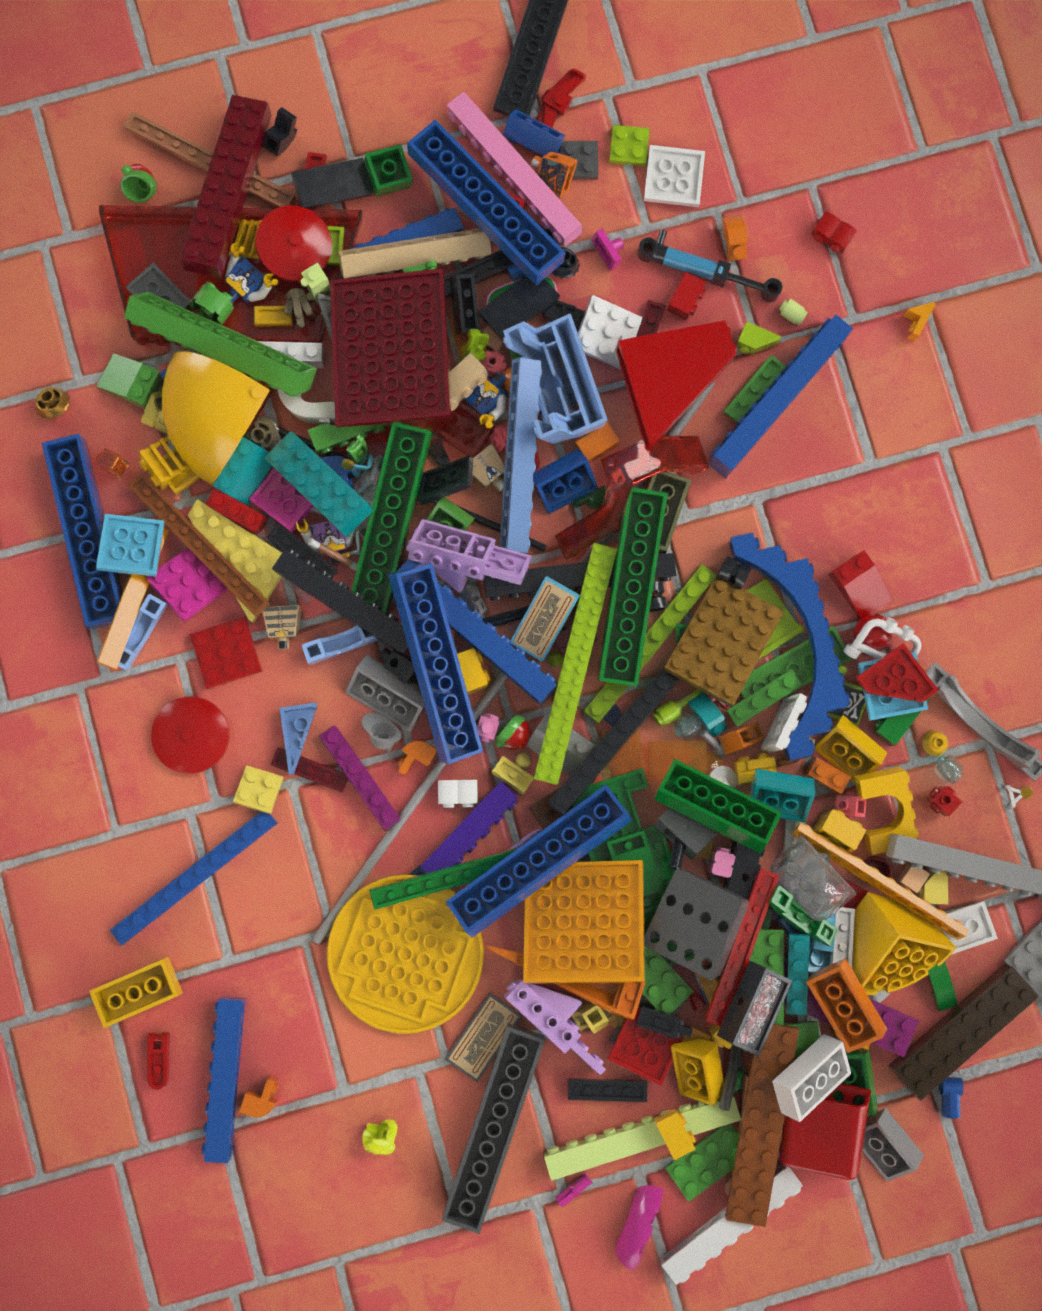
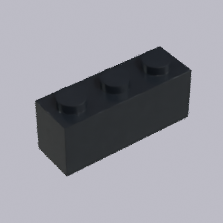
M474 273L449 277L455 335L468 334L470 329H479L480 331Z

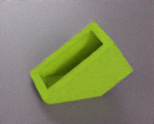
M747 321L738 339L736 348L744 354H755L777 346L781 336Z

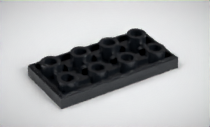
M363 158L291 173L301 207L307 209L374 195Z
M525 276L482 308L478 314L496 335L504 341V330L523 321L528 323L557 301L560 295L546 279L536 286Z

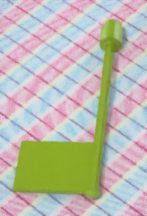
M766 578L746 590L784 611L759 659L798 634L804 633V627L795 622ZM697 689L678 702L669 700L655 709L656 712L652 713L655 721L660 727L671 723L681 716L682 708L687 706L689 701L703 691Z

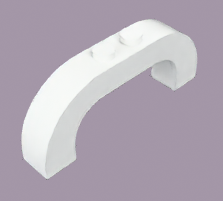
M277 389L282 403L299 420L319 425L335 423L334 402L310 403L302 400L301 394L292 397L286 395L283 390Z

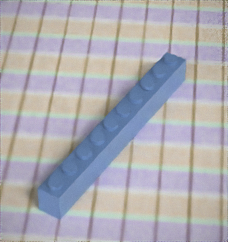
M521 357L512 360L499 547L520 553H528L530 548L529 531L532 526L530 516L533 508V473L536 469L534 458L537 451L534 421L537 420L540 411L538 400L541 393L539 385L542 367L540 360Z

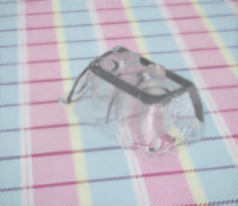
M801 834L772 861L771 872L780 875L778 883L794 896L793 899L813 920H828L857 894Z

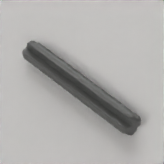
M732 1045L719 1109L724 1111L730 1110L742 1055V1048Z

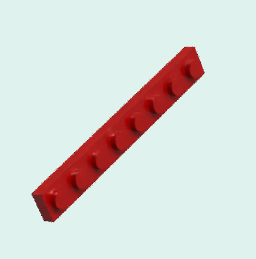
M759 868L748 898V909L724 970L720 975L705 1021L721 1027L746 971L770 904L769 901L780 875Z

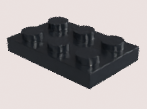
M468 455L423 472L418 502L424 505L471 488L472 457Z

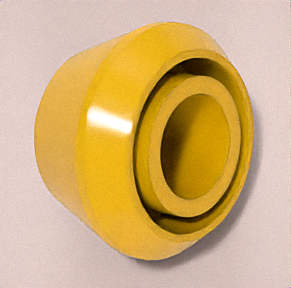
M932 730L924 735L922 747L927 754L940 756L948 748V739L943 732Z

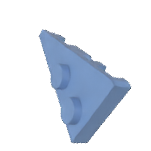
M317 702L280 708L289 775H294L317 708Z

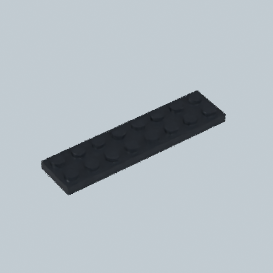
M529 0L493 106V111L510 116L517 109L528 116L531 115L569 0Z

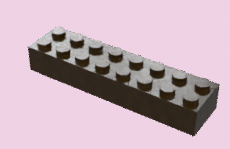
M1004 964L907 1049L905 1057H897L888 1066L913 1096L921 1101L1038 998V995L1013 966Z

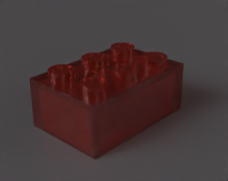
M459 402L458 407L451 411V417L430 419L426 427L433 435L463 454L470 455L473 459L481 452L489 440L490 435L494 432L495 424L493 423L491 428H486L485 423L481 425L480 417L482 415Z

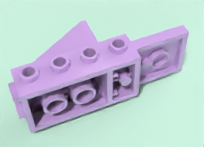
M422 519L418 528L414 530L413 537L408 541L406 548L409 551V560L423 564L432 563L435 574L457 592H462L469 577L483 580L485 575L521 585L532 559L531 555L495 546L496 539Z
M521 979L513 980L507 986L508 992L503 997L562 1052L566 1054L571 1048L599 1075L606 1070L602 1066L604 1062L596 1054L592 1053L590 1055L587 1052L589 1048L579 1040L581 1034L578 1033V1030L580 1028L569 1020L582 1004L580 1000L532 983H524Z

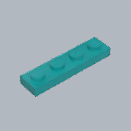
M789 933L787 978L792 980V983L787 992L786 1014L807 1015L808 985L806 981L808 980L809 934Z

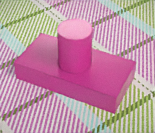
M600 229L596 231L591 241L609 270L612 271L617 268L622 260L617 251L624 248V243L621 238L610 241L604 230Z

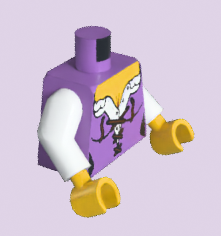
M303 519L305 523L303 527H300L298 522H296L297 529L301 532L305 544L322 557H327V555L308 545L311 538L338 553H344L348 551V547L352 545L356 535L355 529L346 538L329 521L310 525L309 529L306 519ZM329 557L331 565L341 564L337 560Z

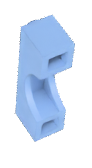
M148 594L135 619L120 659L119 667L127 671L130 670L167 608V603Z
M356 625L337 635L319 638L302 644V648L308 664L313 665L379 640Z

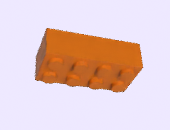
M846 958L810 975L806 983L840 1041L843 1042L847 1053L884 1037L887 1027Z

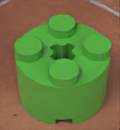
M206 282V284L202 285L189 302L193 311L196 308L200 312L198 315L220 325L225 322L234 310V306L231 303L232 297L226 292L221 293L211 282Z

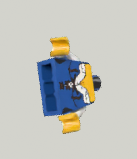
M233 243L230 247L232 254L225 274V282L230 288L227 293L232 297L231 303L238 297L245 303L265 299L272 288L271 285H277L278 280L273 279L271 281L273 274H266L264 276L243 256L240 257L239 254L244 253L245 248L241 246L238 251V243Z
M499 371L495 373L493 378L487 377L483 384L477 385L469 397L463 398L482 414L480 423L481 425L485 423L486 428H491L493 426L492 421H496L506 411L508 391L501 386L506 376Z

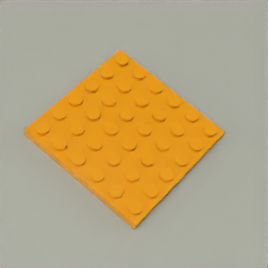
M643 860L575 862L525 899L524 983L645 982Z

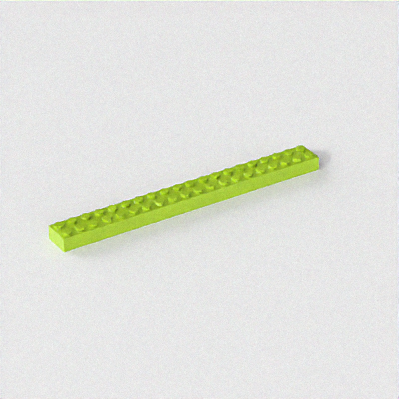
M593 543L534 775L536 780L558 785L617 552L616 548Z

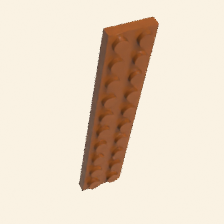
M774 1023L760 1056L752 1054L725 1214L726 1221L766 1227L785 1117L781 1113L772 1081L794 1062L799 1035L798 1027Z

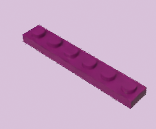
M336 725L320 734L319 738L382 829L385 831L399 822L401 818Z

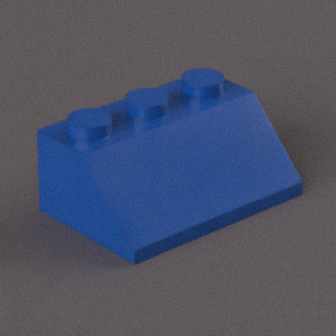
M579 449L533 473L534 489L548 514L598 488L589 462Z

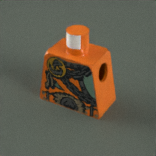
M549 152L543 158L536 155L531 162V166L539 170L537 175L560 198L569 191L578 160L556 152Z

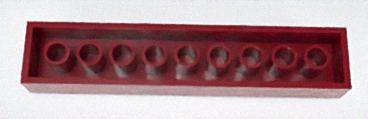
M237 95L231 96L181 253L180 261L186 271L218 278L222 277L263 145L265 131L268 129L272 116L268 102Z

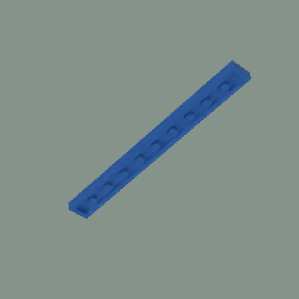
M258 813L110 929V932L121 946L276 826L278 822L271 814Z

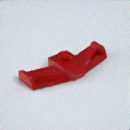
M573 68L552 88L546 90L542 97L537 120L553 128L557 113L564 116L573 100V97L569 95L586 80V75Z

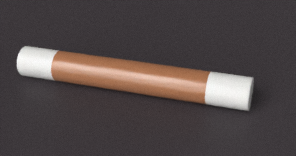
M312 538L309 540V546L349 568L357 570L358 563Z

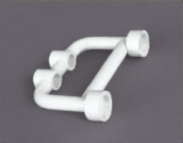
M890 617L886 621L872 619L863 626L852 645L847 644L843 651L854 659H857L861 652L876 659L886 656V654L862 644L870 630L876 626L881 627L888 633L898 635L905 641H911L914 646L910 652H916L917 655L921 650V641L913 634L914 630L911 627L904 625L901 629L897 627L898 622Z

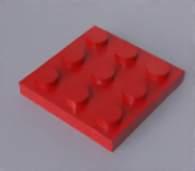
M245 616L190 634L206 689L263 672Z
M638 1007L634 1020L625 1019L607 1059L662 1086L673 1062L671 1046L681 1043L685 1035L680 1034L679 1038H672L636 1026L641 1009Z

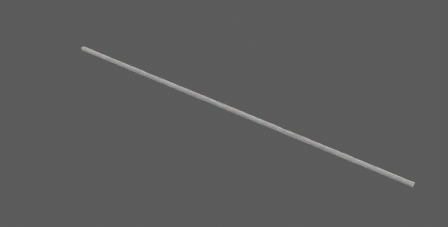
M714 382L678 420L632 487L642 489L654 472V469L657 468L715 385ZM625 496L578 563L589 562L593 543L602 545L622 517ZM502 672L498 674L474 708L475 722L478 721L508 677ZM439 759L399 814L401 820L389 828L312 937L314 942L320 944L342 907L358 891L447 765L446 763L440 762Z

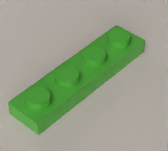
M771 355L723 413L737 424L786 366Z
M791 669L726 711L736 727L802 686V684Z

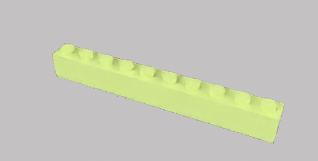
M732 1096L729 1111L719 1109L721 1097L714 1106L697 1101V1104L691 1106L690 1104L681 1105L676 1111L677 1113L682 1112L687 1122L684 1125L686 1131L691 1130L692 1134L696 1135L741 1120L734 1096ZM670 1110L662 1111L660 1113V1116L669 1112ZM646 1116L641 1119V1122L635 1124L634 1122H627L622 1125V1128L616 1130L615 1128H609L604 1130L603 1134L597 1136L596 1134H590L585 1136L584 1140L578 1142L577 1140H571L566 1143V1146L559 1148L558 1146H552L548 1148L547 1152H544V1158L551 1181L665 1145L666 1143L654 1121L659 1116Z

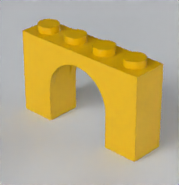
M898 766L854 776L857 795L862 799L891 795L896 798L898 803L897 815L890 824L866 830L864 834L866 849L872 855L887 852L890 834H898L914 839L919 838L918 829L914 825L916 814L911 807L913 796L908 788L910 778L907 771Z

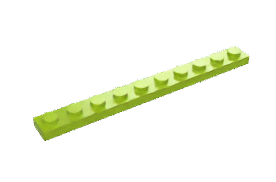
M703 564L646 633L640 671L675 629V624L680 623L715 579L716 574ZM607 682L584 710V713L599 724L629 685Z

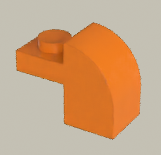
M740 215L722 218L723 237L726 240L727 260L746 259L748 235L743 218Z
M422 741L408 743L401 750L408 755L406 758L403 756L397 765L399 767L398 772L406 776L415 759L429 767L437 754V749Z
M270 1076L267 1079L262 1094L249 1089L245 1093L239 1113L255 1118L263 1117L270 1113L278 1102V1099L271 1097H275L279 1085L276 1082L278 1078Z

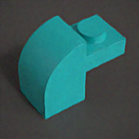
M704 692L688 702L694 715L714 738L728 728L721 711Z

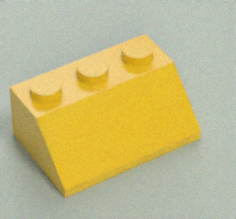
M844 715L830 727L831 731L825 733L814 746L815 750L833 766L850 776V780L854 784V776L874 772L887 755V752Z
M698 1038L673 1044L671 1051L680 1095L714 1106L720 1099L724 1086L717 1043Z

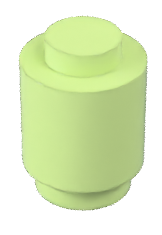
M791 298L788 301L784 300L779 308L781 316L798 325L802 323L808 313L803 306Z

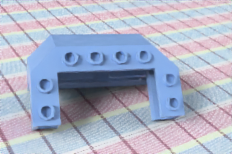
M571 313L537 329L523 321L503 331L505 335L503 340L507 348L522 355L523 358L541 361L542 375L539 385L541 393L538 405L542 412L540 415L542 421H534L536 426L534 431L538 438L553 444L581 437L602 428L606 424L608 419ZM558 353H561L565 369L562 368ZM576 403H578L580 410L578 411L575 406Z

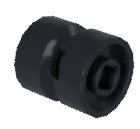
M727 556L716 578L725 582L730 581L732 586L741 590L752 568L743 563L739 565L737 560Z
M663 581L654 582L652 594L656 593V596L651 598L649 612L668 608L666 597L662 595L665 592Z

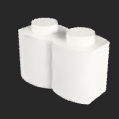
M477 780L438 781V804H443V808H453L454 804H462V807H474V803H478Z

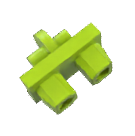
M470 329L467 334L469 339L461 348L463 353L460 361L470 353L478 361H483L486 357L484 350L490 337L488 334H481L479 329Z

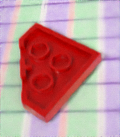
M904 643L855 677L864 691L872 695L924 702L939 691Z

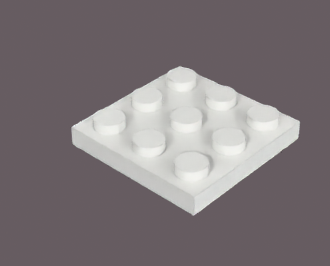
M650 145L644 201L699 207L705 151Z
M590 296L578 331L584 353L621 370L615 351L618 340L636 337L642 317L599 297Z
M799 693L783 699L761 745V751L765 753L780 751L788 746L790 742L789 735L798 725L799 721L797 718L799 713H802L806 708L807 703L805 701L807 696Z

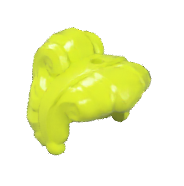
M385 1119L381 1122V1125L368 1123L362 1136L364 1149L374 1155L391 1154L395 1149L394 1140L398 1128L395 1120Z

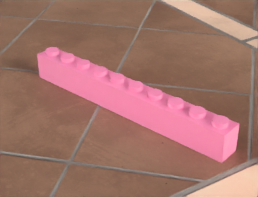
M465 92L447 104L449 120L459 126L458 128L463 136H468L472 146L482 152L484 160L493 165L497 175L503 176L507 186L517 192V197L525 200L530 212L534 216L537 215L542 226L553 233L552 236L557 243L561 242L565 247L582 234L580 222Z

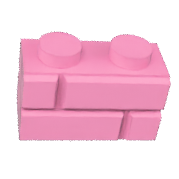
M717 847L716 850L711 851V861L708 862L706 871L729 878L732 875L733 868L731 866L734 865L735 856L731 854L730 849Z

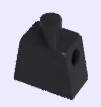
M387 648L382 650L379 657L386 661L384 668L406 683H418L413 662L409 655L405 654L403 656L397 651L393 650L391 652Z

